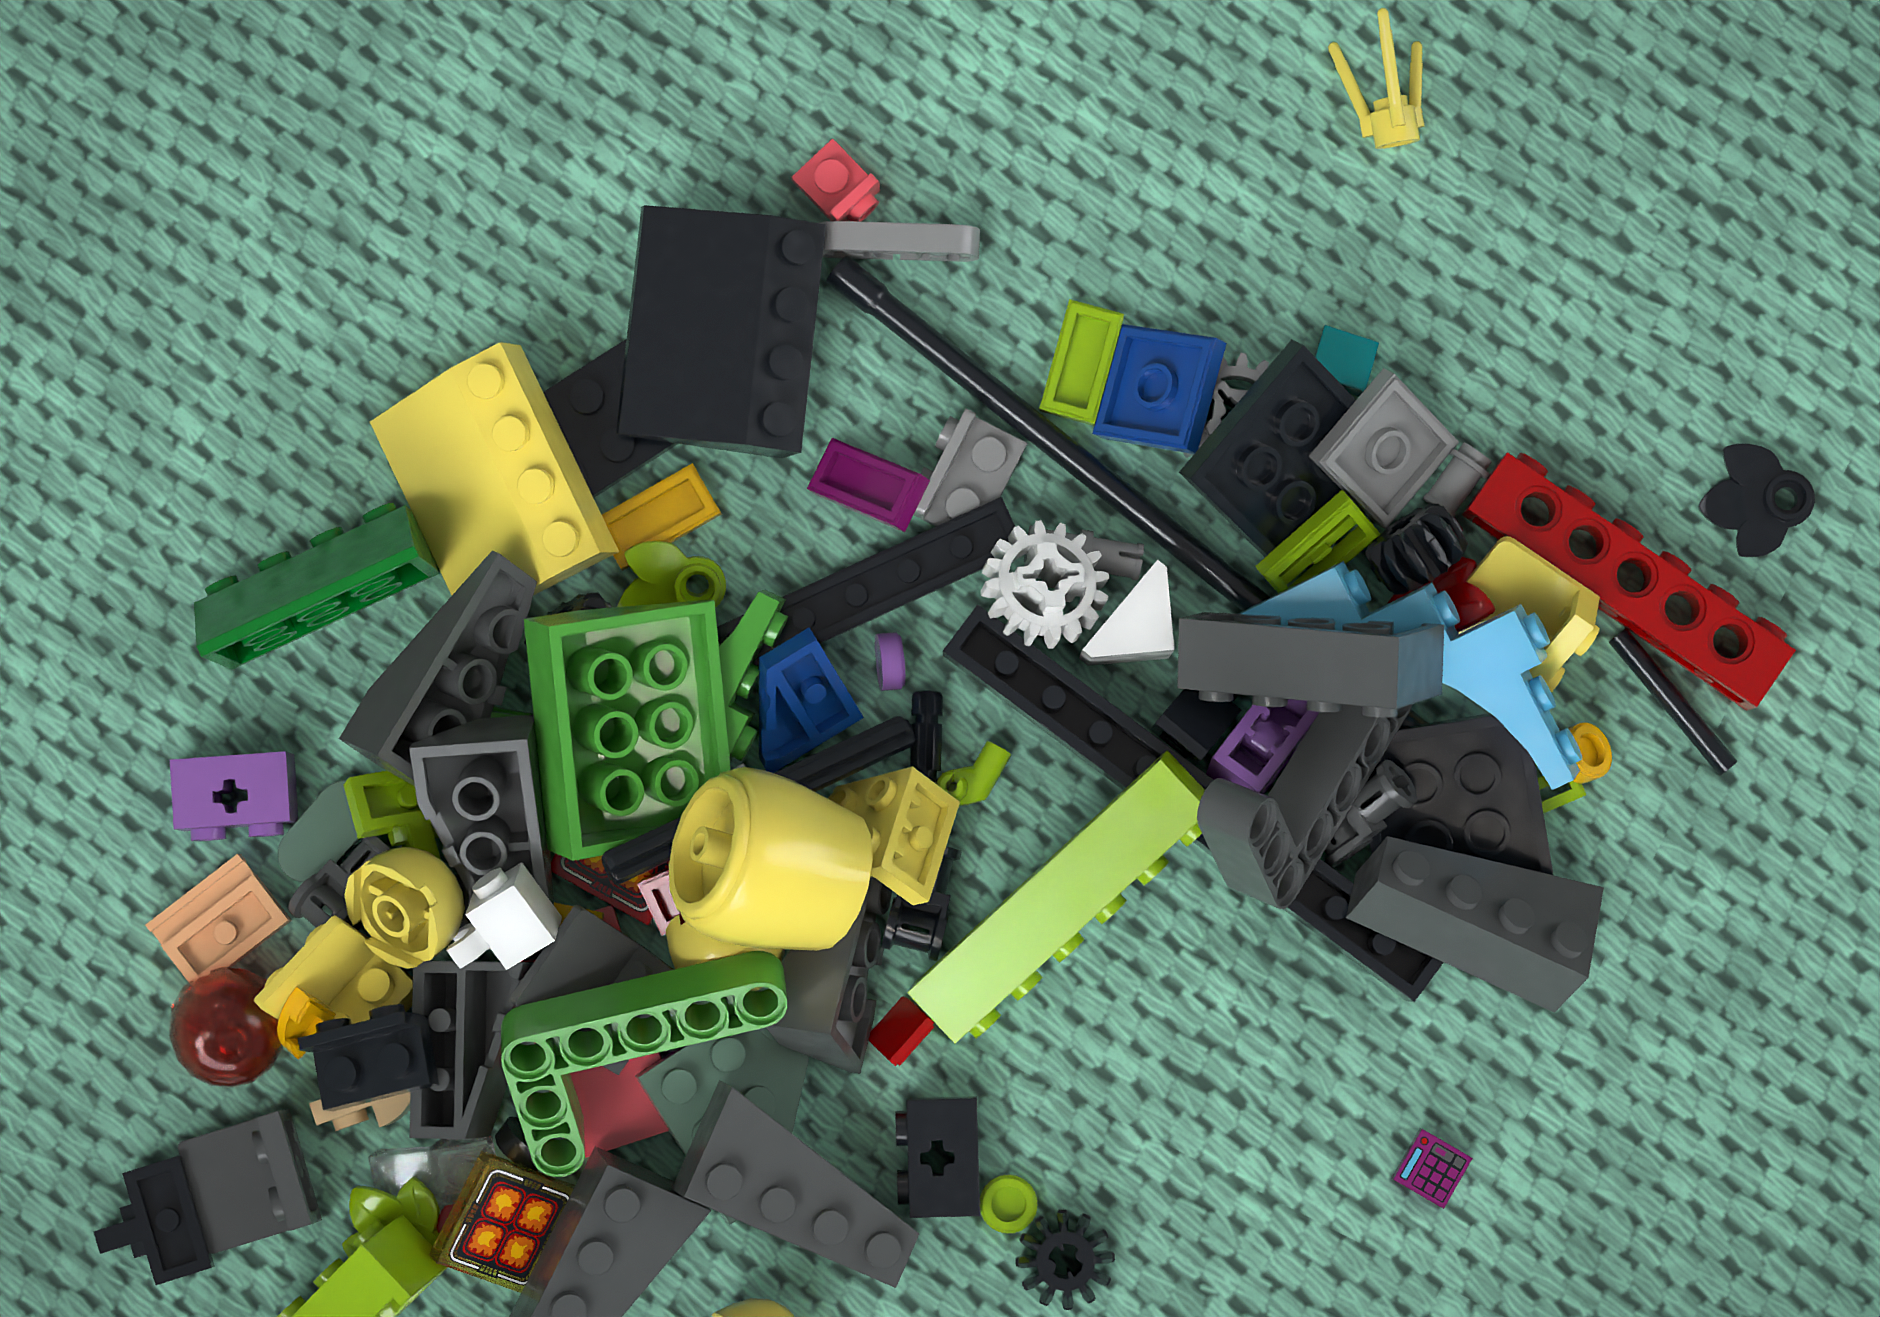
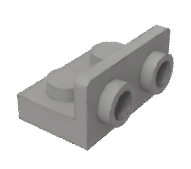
M967 408L964 410L960 420L950 416L935 445L943 453L934 471L924 467L920 473L929 479L930 482L914 516L934 526H938L1001 497L1027 446V442L977 418L976 413Z

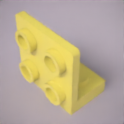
M913 766L837 786L828 799L862 817L871 834L873 861L870 877L873 876L912 905L929 902L960 802Z
M334 915L326 923L316 927L309 934L305 945L284 967L277 969L269 976L263 990L255 997L254 1002L261 1010L279 1020L284 1004L297 986L328 1006L336 1014L334 1019L350 1018L351 1024L370 1020L369 1011L378 1007L401 1004L404 1005V1010L407 1012L412 1007L413 977L403 967L389 964L373 953L364 943L369 937Z

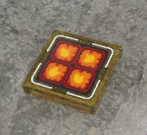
M481 1150L428 1256L437 1264L522 1293L575 1185Z

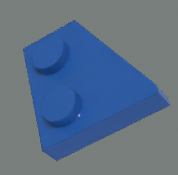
M810 628L805 629L759 657V759L766 771L771 773L778 771L864 718Z

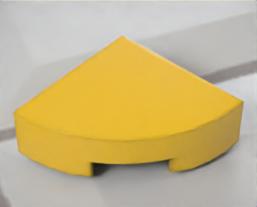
M296 986L284 1004L279 1016L277 1026L278 1039L299 1060L306 1051L299 1050L298 1038L317 1033L315 1025L333 1020L336 1014L323 1002Z

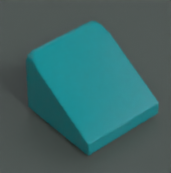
M1324 325L1315 357L1350 394L1359 397L1367 387L1379 342Z

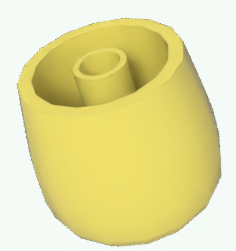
M748 767L722 772L717 777L707 780L694 793L681 815L673 838L669 861L670 893L677 910L681 912L685 922L701 934L720 942L753 948L815 951L833 947L847 934L860 913L869 887L873 861L871 834L862 817L791 779L765 770Z

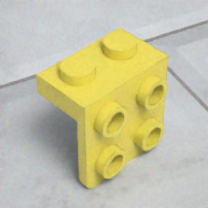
M1512 537L1500 538L1466 581L1478 587L1487 595L1495 607V612L1479 623L1458 632V634L1519 604H1522L1527 615L1535 612L1546 629L1550 644L1544 647L1548 655L1541 664L1529 669L1533 678L1541 675L1551 693L1565 673V668L1562 667L1573 653L1582 656L1592 645L1599 633L1600 628L1595 625L1600 596Z

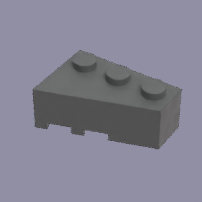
M425 961L413 968L412 1013L426 1015L428 1018L439 1085L410 1092L409 1138L473 1139L491 1136L508 1085L501 1063V1024L504 1016L511 1009L516 1008L509 998L534 962H519L507 970L501 962L473 961L461 969L454 961Z

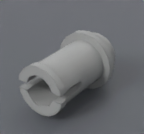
M1464 442L1458 451L1455 449L1451 450L1449 454L1453 458L1428 494L1426 493L1423 497V500L1428 504L1439 503L1440 506H1444L1451 517H1455L1456 511L1479 479H1487L1490 475L1486 470L1492 461Z

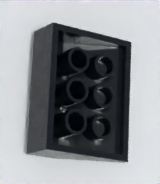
M649 205L641 207L616 435L774 458H785L801 453L826 224L773 215Z

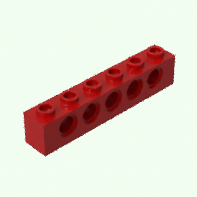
M1507 452L1500 458L1489 477L1484 481L1462 513V516L1497 540L1506 536L1516 539L1600 596L1598 606L1600 611L1744 710L1748 711L1758 707L1796 651L1784 642L1787 634L1780 627L1763 617H1758L1754 622L1736 609L1739 601L1732 594L1715 584H1710L1706 589L1688 576L1691 568L1681 559L1666 551H1662L1658 556L1642 545L1640 542L1644 536L1633 526L1618 518H1615L1610 523L1593 511L1596 503L1589 496L1569 485L1562 490L1547 480L1545 476L1548 470L1532 457L1519 453L1515 458ZM1525 498H1538L1546 504L1549 511L1546 525L1533 526L1524 520L1521 514V504ZM1583 530L1593 536L1596 542V552L1592 559H1581L1572 553L1569 547V537L1572 531ZM1621 563H1632L1642 571L1644 583L1639 592H1629L1620 586L1617 580V570ZM1669 596H1681L1689 603L1691 618L1686 625L1674 624L1667 617L1665 604ZM1719 628L1731 630L1738 638L1739 650L1732 659L1722 657L1714 648L1713 637Z

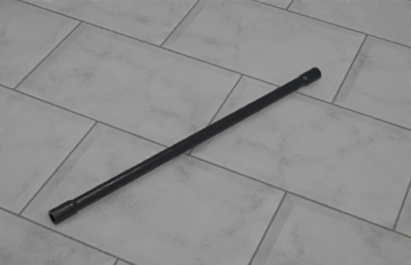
M848 255L843 257L829 274L826 283L864 313L874 316L1241 611L1270 598L1268 594L894 297L882 282ZM1410 710L1400 728L1426 724L1428 722L1413 710Z

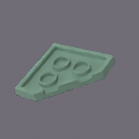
M765 1027L677 1048L635 1075L686 1157L719 1080L732 1086L792 1133L809 1056L779 1045ZM721 1213L724 1220L729 1225L737 1221L736 1219Z

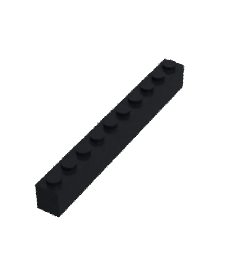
M978 604L943 650V657L1122 790L1131 784L1166 750L1174 756L1204 789L1214 781L1032 644L1031 646L1024 645V638L1016 632L1008 636L1004 634L1005 624L997 618H990L988 612ZM1201 834L1193 843L1213 857L1203 834ZM1319 859L1294 901L1283 910L1404 1000L1415 1002L1444 962L1347 919L1346 915L1353 883Z

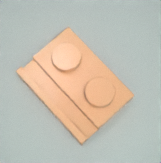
M236 854L145 924V926L154 934L163 950L195 992H200L292 920L258 875L252 871L242 854Z

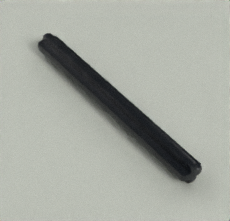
M895 716L774 774L791 779L817 792L912 747L916 738L910 722L901 716ZM681 817L606 851L602 856V863L609 879L616 884H621L670 861L672 842Z

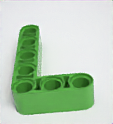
M751 951L533 1002L511 1009L504 1016L501 1024V1063L530 1155L536 1168L545 1175L565 1177L575 1173L582 1166L585 1159L584 1116L570 1073L776 1024L784 1017L787 1010L785 975L781 961L772 953ZM756 987H766V988H768V989L763 990V991H752V990H751V989L756 988ZM697 1001H709V1003L703 1005L693 1004ZM641 1014L652 1015V1016H650V1017H648V1018H637V1017H635V1016H638V1015H641ZM581 1028L594 1029L592 1031L587 1032L578 1031V1029ZM529 1041L535 1043V1044H533V1045H523V1044H519V1043H522V1042H529ZM549 1090L550 1092L540 1093L536 1091ZM562 1137L564 1139L555 1140L552 1138Z

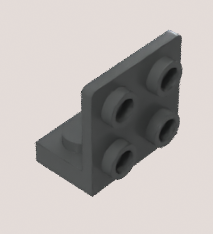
M575 905L558 928L555 941L545 946L515 988L509 1000L518 1007L674 969L647 948L580 905ZM641 1014V1015H638V1016H635V1017H637V1018H648V1017H650V1016H652V1015ZM581 1028V1029H578V1031H582V1032H587V1031H592V1030H594V1029H591V1028ZM629 1060L603 1065V1067L619 1075Z
M290 1108L256 1117V1119L191 1138L178 1144L179 1155L209 1253L215 1254L322 1220Z

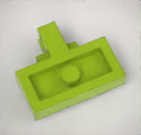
M387 770L353 776L346 780L343 786L358 839L388 834L391 846L402 845V847L418 848L428 851L440 859L435 838L439 837L430 819L426 821L417 804L415 786Z

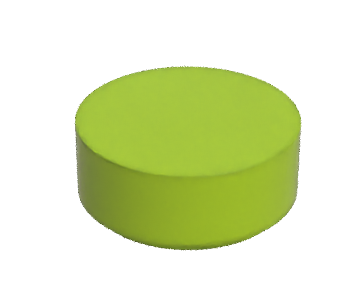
M1004 1174L991 1179L985 1185L980 1195V1212L984 1221L992 1229L1001 1233H1016L1025 1229L1033 1221L1037 1212V1197L1033 1187L1025 1179L1017 1175Z

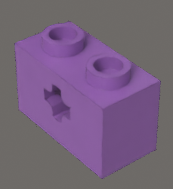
M1288 699V705L1282 707L1252 705L1213 755L1206 774L1213 780L1223 778L1265 794L1288 764L1319 712L1307 710V701Z
M282 751L170 760L173 828L179 831H190L191 841L226 839V828L248 827L249 837L284 835L283 824H293L298 820L295 754ZM233 783H235L238 789L247 791L248 801L238 802L237 812H235L233 806L223 804L222 794L231 793Z

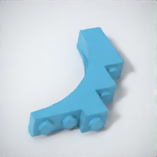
M1343 561L1238 613L1280 616L1281 625L1288 626V620L1330 618L1335 621V630L1341 631L1342 625L1347 623L1389 621L1394 622V634L1419 628L1423 623L1444 624L1442 683L1457 689L1495 716L1529 752L1552 790L1573 781L1580 771L1576 762L1582 760L1581 751L1570 730L1565 728L1560 731L1549 710L1555 708L1556 704L1547 683L1541 675L1533 678L1529 669L1541 664L1548 655L1544 647L1550 644V640L1538 615L1535 612L1527 615L1522 604L1458 634L1454 625L1460 622V617L1453 601L1446 591L1437 593L1431 582L1370 613L1365 603L1371 601V596L1365 581L1356 569L1349 572Z

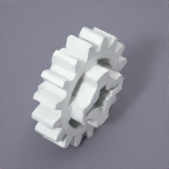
M1041 520L1035 521L1029 535L1019 525L1014 527L1008 536L1009 542L999 539L991 551L994 558H988L982 569V574L990 578V580L986 581L983 585L981 596L996 599L988 612L989 617L996 618L1004 615L1007 618L1008 622L1003 630V633L1007 636L1012 634L1017 628L1025 631L1024 645L1031 646L1037 635L1044 636L1048 649L1056 646L1060 640L1061 633L1070 643L1077 641L1082 633L1081 627L1090 630L1099 618L1095 610H1102L1108 600V595L1099 589L1103 588L1108 581L1109 573L1094 570V567L1102 557L1100 551L1086 554L1081 549L1085 543L1086 536L1080 534L1072 541L1065 538L1066 526L1062 523H1059L1053 534L1046 533L1045 526ZM1027 554L1024 567H1017L1015 572L1009 573L1011 564L1019 557ZM1076 596H1080L1078 606L1073 611L1063 615L1066 602H1072Z

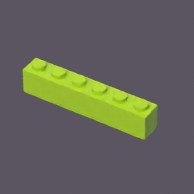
M1166 750L918 978L907 992L909 996L954 1044L968 1032L977 1039L1001 1016L995 1009L998 1004L1009 994L1017 1001L1020 1000L1043 978L1037 971L1043 963L1051 956L1060 963L1084 941L1085 938L1078 931L1094 917L1100 924L1106 922L1127 901L1121 894L1123 890L1136 879L1143 886L1146 885L1169 863L1168 859L1163 855L1178 840L1187 847L1202 834L1198 826L1197 811L1205 789Z

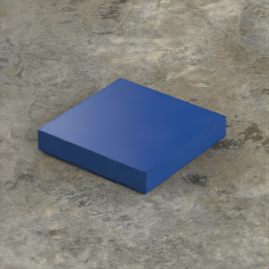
M1122 324L1092 434L1107 440L1195 454L1199 449L1227 343L1214 337Z

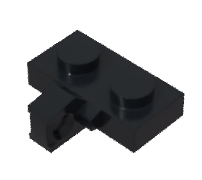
M180 1155L122 1173L131 1204L119 1208L123 1219L122 1223L93 1231L99 1253L102 1254L130 1245L134 1258L147 1255L155 1285L215 1267L212 1255L208 1251Z

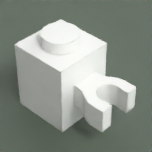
M522 862L505 873L501 868H497L480 878L472 887L474 892L465 914L471 923L459 929L458 934L453 939L455 942L449 945L446 951L461 969L491 948L507 970L554 942L562 916Z

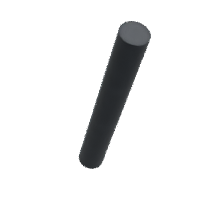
M1627 628L1609 641V644L1719 776L1738 762Z

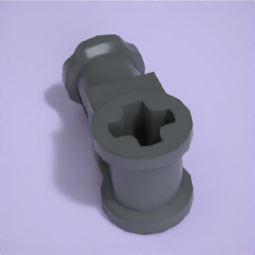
M1384 760L1376 767L1377 774L1367 780L1326 847L1325 853L1327 858L1324 862L1332 868L1345 862L1370 844L1373 840L1372 838L1387 827L1383 819L1401 806L1403 808H1410L1418 801L1416 789L1411 779L1402 768L1391 760Z
M377 836L362 838V841L340 866L330 859L318 873L306 879L298 887L289 902V912L295 918L304 917L315 927L326 923L332 916L336 915L359 930L362 926L361 920L353 926L347 914L344 894L348 878L370 858L391 849ZM326 905L332 910V915H328L323 911L322 907Z

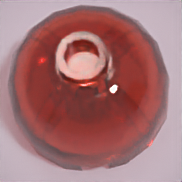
M221 967L211 970L209 975L202 976L195 982L191 980L181 989L171 1007L169 1037L177 1060L192 1077L210 1086L234 1088L256 1081L273 1067L284 1047L277 1035L278 1019L261 1010L254 1002L255 997L263 990L266 979L246 969Z

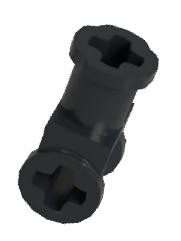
M946 846L929 902L912 905L898 894L897 897H893L881 948L890 950L893 945L928 953L929 960L938 961L950 913L947 909L951 896L945 893L953 861L960 859L961 850ZM909 924L928 929L930 933L922 934L902 928V925Z

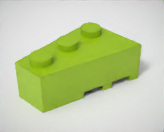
M403 1214L386 1226L377 1219L354 1240L352 1245L357 1250L345 1262L340 1258L336 1259L313 1281L319 1289L307 1301L300 1295L277 1317H397L450 1264Z

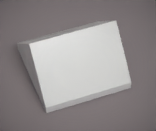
M1157 560L1082 649L1079 659L1087 666L1168 659L1175 649L1167 567Z

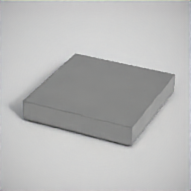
M1383 368L1309 457L1375 524L1386 529L1446 459L1451 450L1457 446L1459 441L1394 373Z

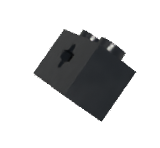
M977 1096L907 1098V1111H895L896 1146H908V1169L897 1170L898 1205H909L910 1218L980 1216ZM943 1140L944 1151L954 1152V1161L945 1163L944 1173H932L931 1163L921 1162V1153L930 1151L931 1141Z

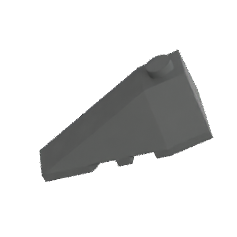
M491 551L368 689L339 739L381 768L415 786L409 749L412 743L478 718H490L494 705L502 706L507 687L500 685L509 654L519 647L524 629V619L527 618L537 581L501 554Z
M534 714L478 718L412 743L409 749L417 804L426 821L430 819L444 846L442 852L450 868H455L470 897L468 903H470L474 892L472 887L480 878L497 868H501L505 873L522 862L554 905L550 851L547 849ZM544 948L524 960L537 959Z
M873 876L870 877L869 887L860 913L841 940L828 949L817 951L790 950L782 962L787 993V1010L784 1017L776 1024L766 1027L779 1045L847 1072L857 1074L861 1073L876 1007V1000L867 999L868 971L874 965H882L884 948L880 946L881 935L880 927L875 922L876 914L884 915L887 913L892 895V890Z

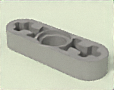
M856 221L818 222L826 224L823 257L843 258L848 255L851 259L893 260V254H900V260L969 262L979 259L980 229L973 226Z

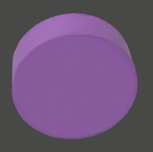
M897 632L878 633L875 635V657L879 688L881 691L902 689V686H905V659L901 636Z

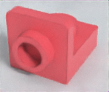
M833 138L791 177L793 183L830 221L850 220L862 222L879 204V201L874 197L880 191L879 180L872 173L868 175Z

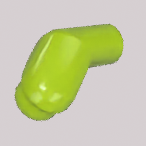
M986 741L973 765L942 773L938 777L937 785L960 802L959 807L984 801L991 793L1012 754L998 745Z

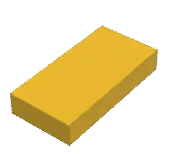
M692 463L602 514V517L619 550L613 557L623 571L630 567L624 555L625 551L635 544L658 540L672 543L722 514Z

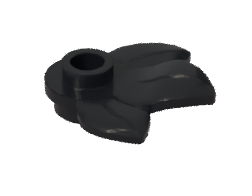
M1746 443L1726 446L1723 449V459L1730 479L1724 480L1710 489L1699 502L1698 509L1712 524L1728 530H1738L1736 548L1740 557L1765 556L1781 546L1788 528L1799 525L1810 516L1815 504L1813 487L1800 473L1783 470L1779 460L1769 449ZM1780 489H1786L1794 496V505L1789 510H1783L1775 503V494Z

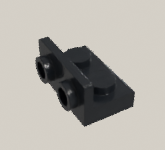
M401 1004L388 1005L370 1010V1020L351 1024L350 1018L328 1020L315 1025L317 1033L298 1038L300 1051L313 1052L323 1110L337 1111L439 1085L427 1016L405 1012L404 1005Z

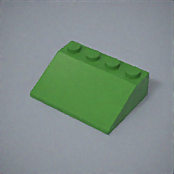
M714 600L578 610L524 619L546 840L549 851L572 861L602 856L608 850L681 817L694 793L707 780L717 777L722 772L731 770Z

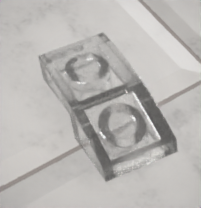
M492 1136L473 1139H439L429 1147L378 1149L368 1157L374 1188L397 1197L403 1185L412 1177H416L433 1193L438 1206L476 1200L489 1173L498 1169ZM491 1177V1179H490V1181H489V1183H488V1185H487V1187H486V1189H485V1191H484V1193H483L481 1199H483V1197H484V1195H485V1193H486L488 1187L490 1186V1184H491V1182H492V1177Z

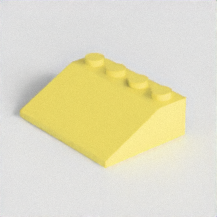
M499 342L449 368L370 421L451 595L457 591L491 551L501 554L537 581L534 595L619 552L521 345Z

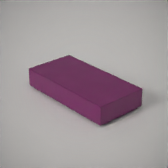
M831 438L807 489L819 497L905 532L930 480L920 473Z

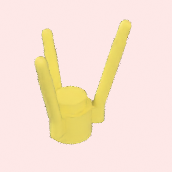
M1381 8L1378 10L1377 16L1388 97L1373 102L1375 112L1370 113L1339 45L1336 42H1332L1328 46L1337 72L1358 115L1362 138L1373 136L1376 149L1418 142L1420 140L1418 128L1425 127L1421 109L1422 44L1419 41H1415L1411 46L1408 105L1407 95H1401L1389 12L1386 8Z

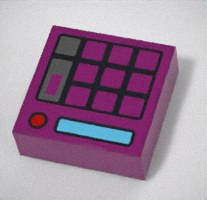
M1420 1128L1391 1179L1444 1209L1473 1158Z

